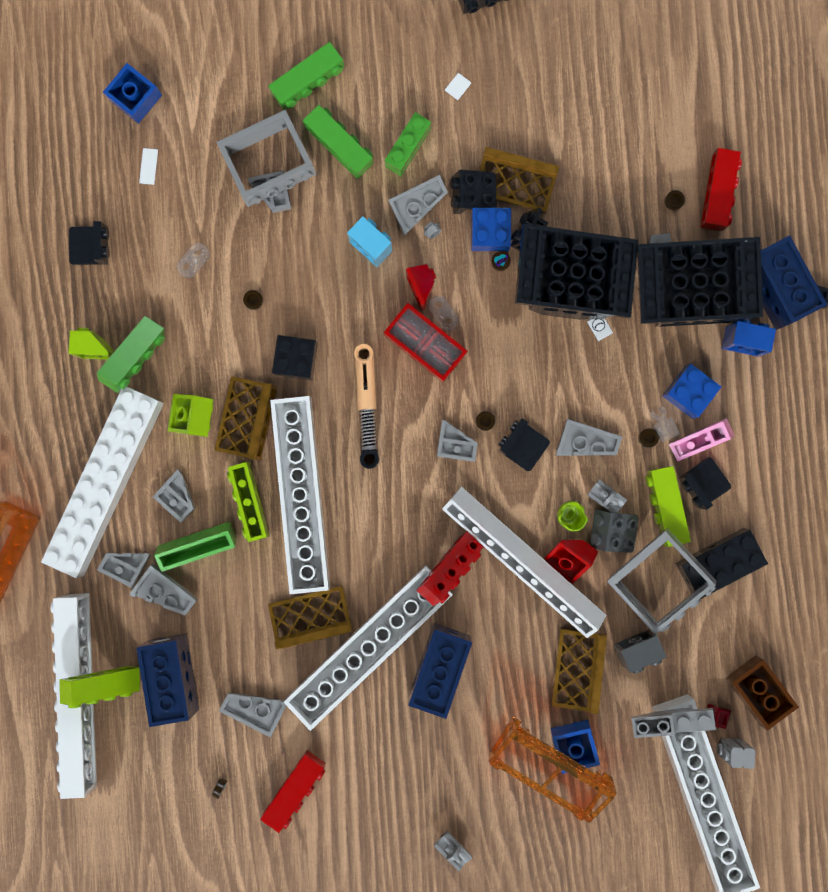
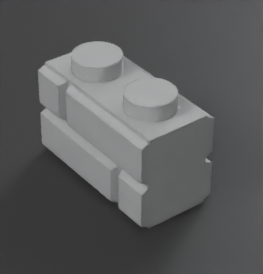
M721 737L716 750L717 754L732 768L743 767L753 769L755 767V750L753 747L740 738L730 739Z

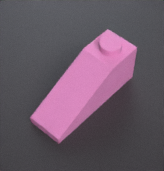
M727 418L669 445L678 462L728 441L735 435Z

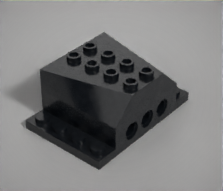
M524 223L521 233L515 304L528 305L529 310L541 315L578 320L604 319L609 316L631 318L638 240Z
M760 237L637 245L640 324L655 323V327L734 323L740 319L763 317Z

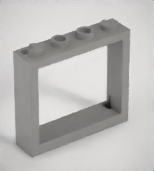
M286 110L217 142L247 207L259 204L260 201L268 197H274L279 192L291 189L296 184L309 180L308 178L316 175L313 164ZM288 128L305 164L246 191L229 155Z
M668 528L607 580L654 634L667 630L671 626L669 623L674 619L680 620L686 614L684 611L689 607L692 609L701 602L700 598L702 596H709L716 589L717 582ZM668 540L706 582L657 621L620 580Z

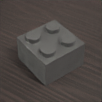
M650 630L613 644L622 666L630 673H639L644 670V667L650 664L651 666L662 663V659L667 658L658 636Z

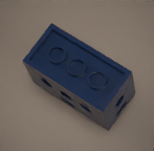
M790 235L761 250L763 308L776 330L827 306L823 295Z
M433 623L409 693L408 706L447 719L472 645L470 635Z
M187 633L151 639L136 647L149 727L190 720L199 710Z

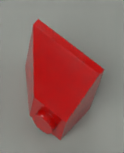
M427 264L406 269V278L421 311L425 310L435 284L434 279H436L433 268L429 269Z
M561 540L543 559L573 584L593 565L599 551L584 540Z

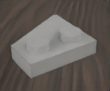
M442 420L437 457L475 462L478 443L450 425L447 421Z
M178 469L153 496L180 523L195 509L182 472Z

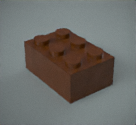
M756 655L725 678L758 724L767 731L799 708L764 659Z

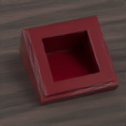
M708 704L707 708H713L715 727L726 729L731 710Z

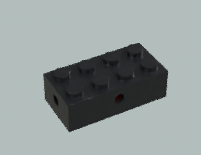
M745 528L692 554L717 581L716 589L711 594L768 564L751 530ZM685 558L675 563L691 594L706 582Z

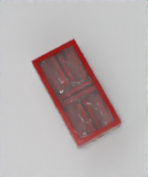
M409 303L404 306L383 332L388 340L442 383L445 382L468 352Z

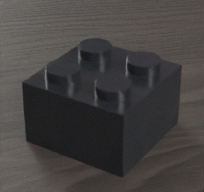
M277 335L272 374L313 381L317 341Z

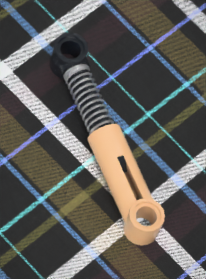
M361 344L354 351L358 411L362 412L360 413L362 415L360 421L362 422L361 432L363 433L361 435L363 437L361 438L363 443L361 444L360 463L367 469H373L378 466L380 461L377 445H375L376 438L374 436L376 435L374 433L376 431L374 429L376 428H374L375 421H373L375 419L373 418L375 416L373 412L377 409L374 353L369 345ZM362 350L369 351L370 354L367 359L359 357V353ZM363 365H366L367 383H364ZM368 454L375 456V462L372 465L365 463V457Z

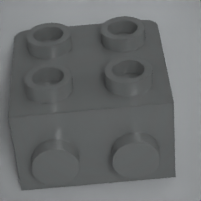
M595 509L590 545L595 549L605 552L632 553L635 546L639 517L634 514L612 513Z

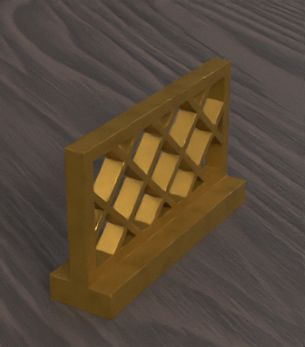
M485 147L479 171H485L486 161L494 163L497 168L494 173L499 172L504 182L496 186V189L506 184L510 191V194L502 197L499 196L496 190V199L533 210L541 208L542 212L546 213L560 166ZM511 167L516 175L506 180L501 170ZM524 172H530L534 180L524 185L519 175ZM544 176L552 178L550 186L542 189L538 180ZM517 177L522 187L512 191L508 182ZM536 182L540 192L531 197L526 187ZM522 189L525 190L528 199L523 202L518 201L514 195ZM541 193L546 200L544 208L536 206L533 198Z
M231 376L214 451L261 461L272 414L270 400H275L277 386ZM236 382H241L245 387V390L239 394L234 390ZM256 386L262 387L261 395L254 398L250 390ZM248 392L252 401L243 405L239 397ZM237 400L241 408L233 413L230 405L233 401ZM255 404L257 412L250 417L246 408ZM244 411L248 419L239 424L235 416ZM232 418L237 426L228 431L226 422ZM250 422L253 430L250 434L246 435L242 427ZM239 429L244 438L235 443L231 434ZM228 437L232 446L227 449L221 448L222 440ZM245 440L249 445L247 454L241 453L238 445Z
M343 586L268 604L276 650L354 632ZM340 591L341 599L337 605L328 600L333 592ZM317 596L324 600L318 610L309 605L313 597ZM297 601L305 604L300 614L291 609ZM326 602L336 607L330 617L321 612ZM281 605L287 609L281 619L275 616L273 607ZM307 607L317 612L312 621L302 616ZM338 609L344 612L346 621L338 623L332 619ZM289 611L298 616L293 626L283 621ZM319 614L328 619L323 627H318L314 624ZM300 618L309 623L307 629L302 632L295 628ZM281 623L291 628L286 636L279 637L278 628Z
M561 628L552 706L587 711L598 715L607 634L594 633L589 636L595 638L594 646L587 650L581 642L586 637L580 631ZM564 634L573 635L577 641L568 647L563 641ZM579 643L585 652L576 658L570 649ZM568 651L574 661L565 666L561 661V656ZM586 654L592 660V665L587 669L579 662ZM577 662L583 672L574 677L568 668ZM566 670L572 680L563 685L559 680V675ZM583 674H586L590 679V684L585 688H582L577 681ZM575 682L581 691L572 697L566 687ZM562 690L570 698L565 703L556 702L557 694ZM583 693L588 699L587 706L578 705L574 699Z

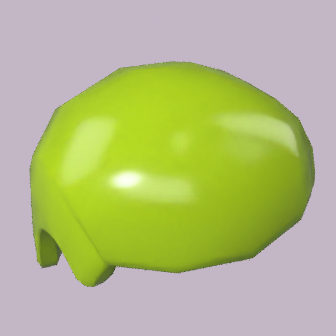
M566 501L559 507L557 512L559 524L569 531L583 529L588 521L584 512L585 508L576 501Z

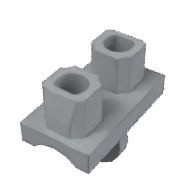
M597 480L587 494L612 513H618L627 501V499L601 480Z
M448 830L434 843V847L458 871L473 858Z

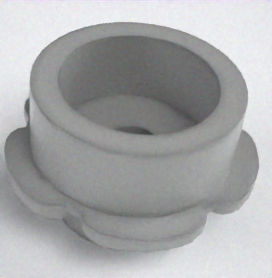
M434 222L427 224L424 227L425 231L423 234L429 239L435 238L441 233L440 224H434Z

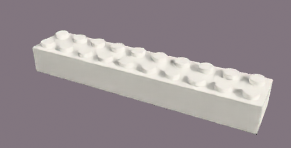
M130 387L121 389L45 552L42 563L74 578L85 575L163 407V402Z
M304 396L270 400L289 594L327 591L330 589L312 398Z
M427 565L420 569L286 697L284 703L310 731L443 605L439 602L432 606L416 591L432 571ZM451 591L448 592L450 595L448 599L453 595Z
M89 593L62 595L53 598L51 603V612L54 618L51 625L52 633H54L52 651L55 653L53 671L56 673L54 692L57 696L54 705L55 712H57L55 730L58 732L56 751L59 752L57 772L60 775L57 789L60 792V799L85 798L97 786L94 704L83 703L79 708H68V705L60 704L59 679L92 673Z
M687 694L652 706V710L657 712L690 707L697 709L695 700ZM706 732L675 733V735L662 736L716 892H751L759 889L760 886Z

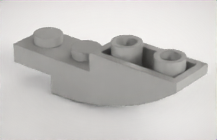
M679 708L631 717L634 738L668 736L679 732L716 730L713 708Z

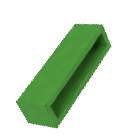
M328 42L268 85L270 93L283 110L291 109L301 98L308 97L315 88L325 85L333 75H339L344 68L343 59L333 45Z
M318 105L302 120L304 127L358 180L373 165V154L368 148L365 147L363 149L359 145V140L353 134L349 135L345 131L346 127L340 121L336 122L332 118V113L327 108L323 109Z
M144 316L97 372L98 381L117 393L121 389H125L130 383V378L134 374L139 373L143 362L152 357L153 350L157 345L161 346L165 340L164 328Z
M229 521L158 545L154 557L161 572L235 548L237 537Z

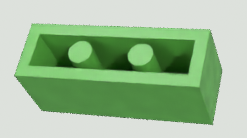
M416 112L414 113L385 159V167L402 177L431 131V121Z

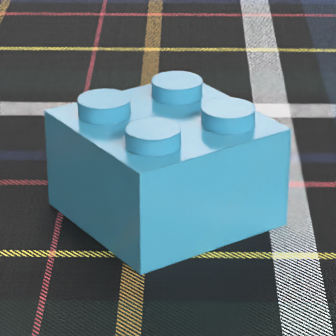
M362 216L347 232L348 239L374 266L378 267L392 252L391 238L384 231L381 233L376 229L377 225L370 218L367 220Z

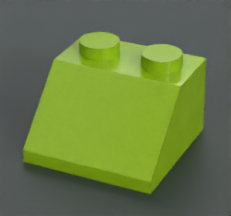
M78 327L77 331L70 330V355L81 359L108 360L115 352L101 336L96 335L95 331H89V328Z
M173 394L167 431L208 437L211 413L213 411V399L194 395Z

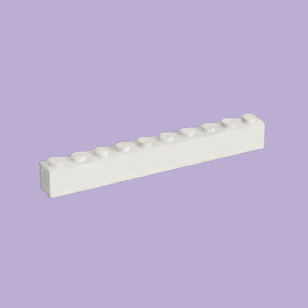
M461 487L450 498L442 510L468 531L578 631L588 638L599 630L606 614L471 494Z

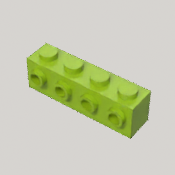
M250 462L228 467L227 477L229 483H232L233 486L232 495L234 501L238 504L237 514L239 520H242L244 528H242L244 538L248 542L269 537V530Z
M674 466L647 471L645 480L647 486L651 488L650 502L652 506H655L656 510L654 519L656 524H659L660 532H658V535L668 528L682 544L691 542ZM668 540L663 544L666 547L673 546Z
M125 666L59 679L60 704L68 705V708H79L83 703L97 704L101 699L109 701L115 700L116 696L119 695L120 697L132 696L133 692L140 691L139 667Z

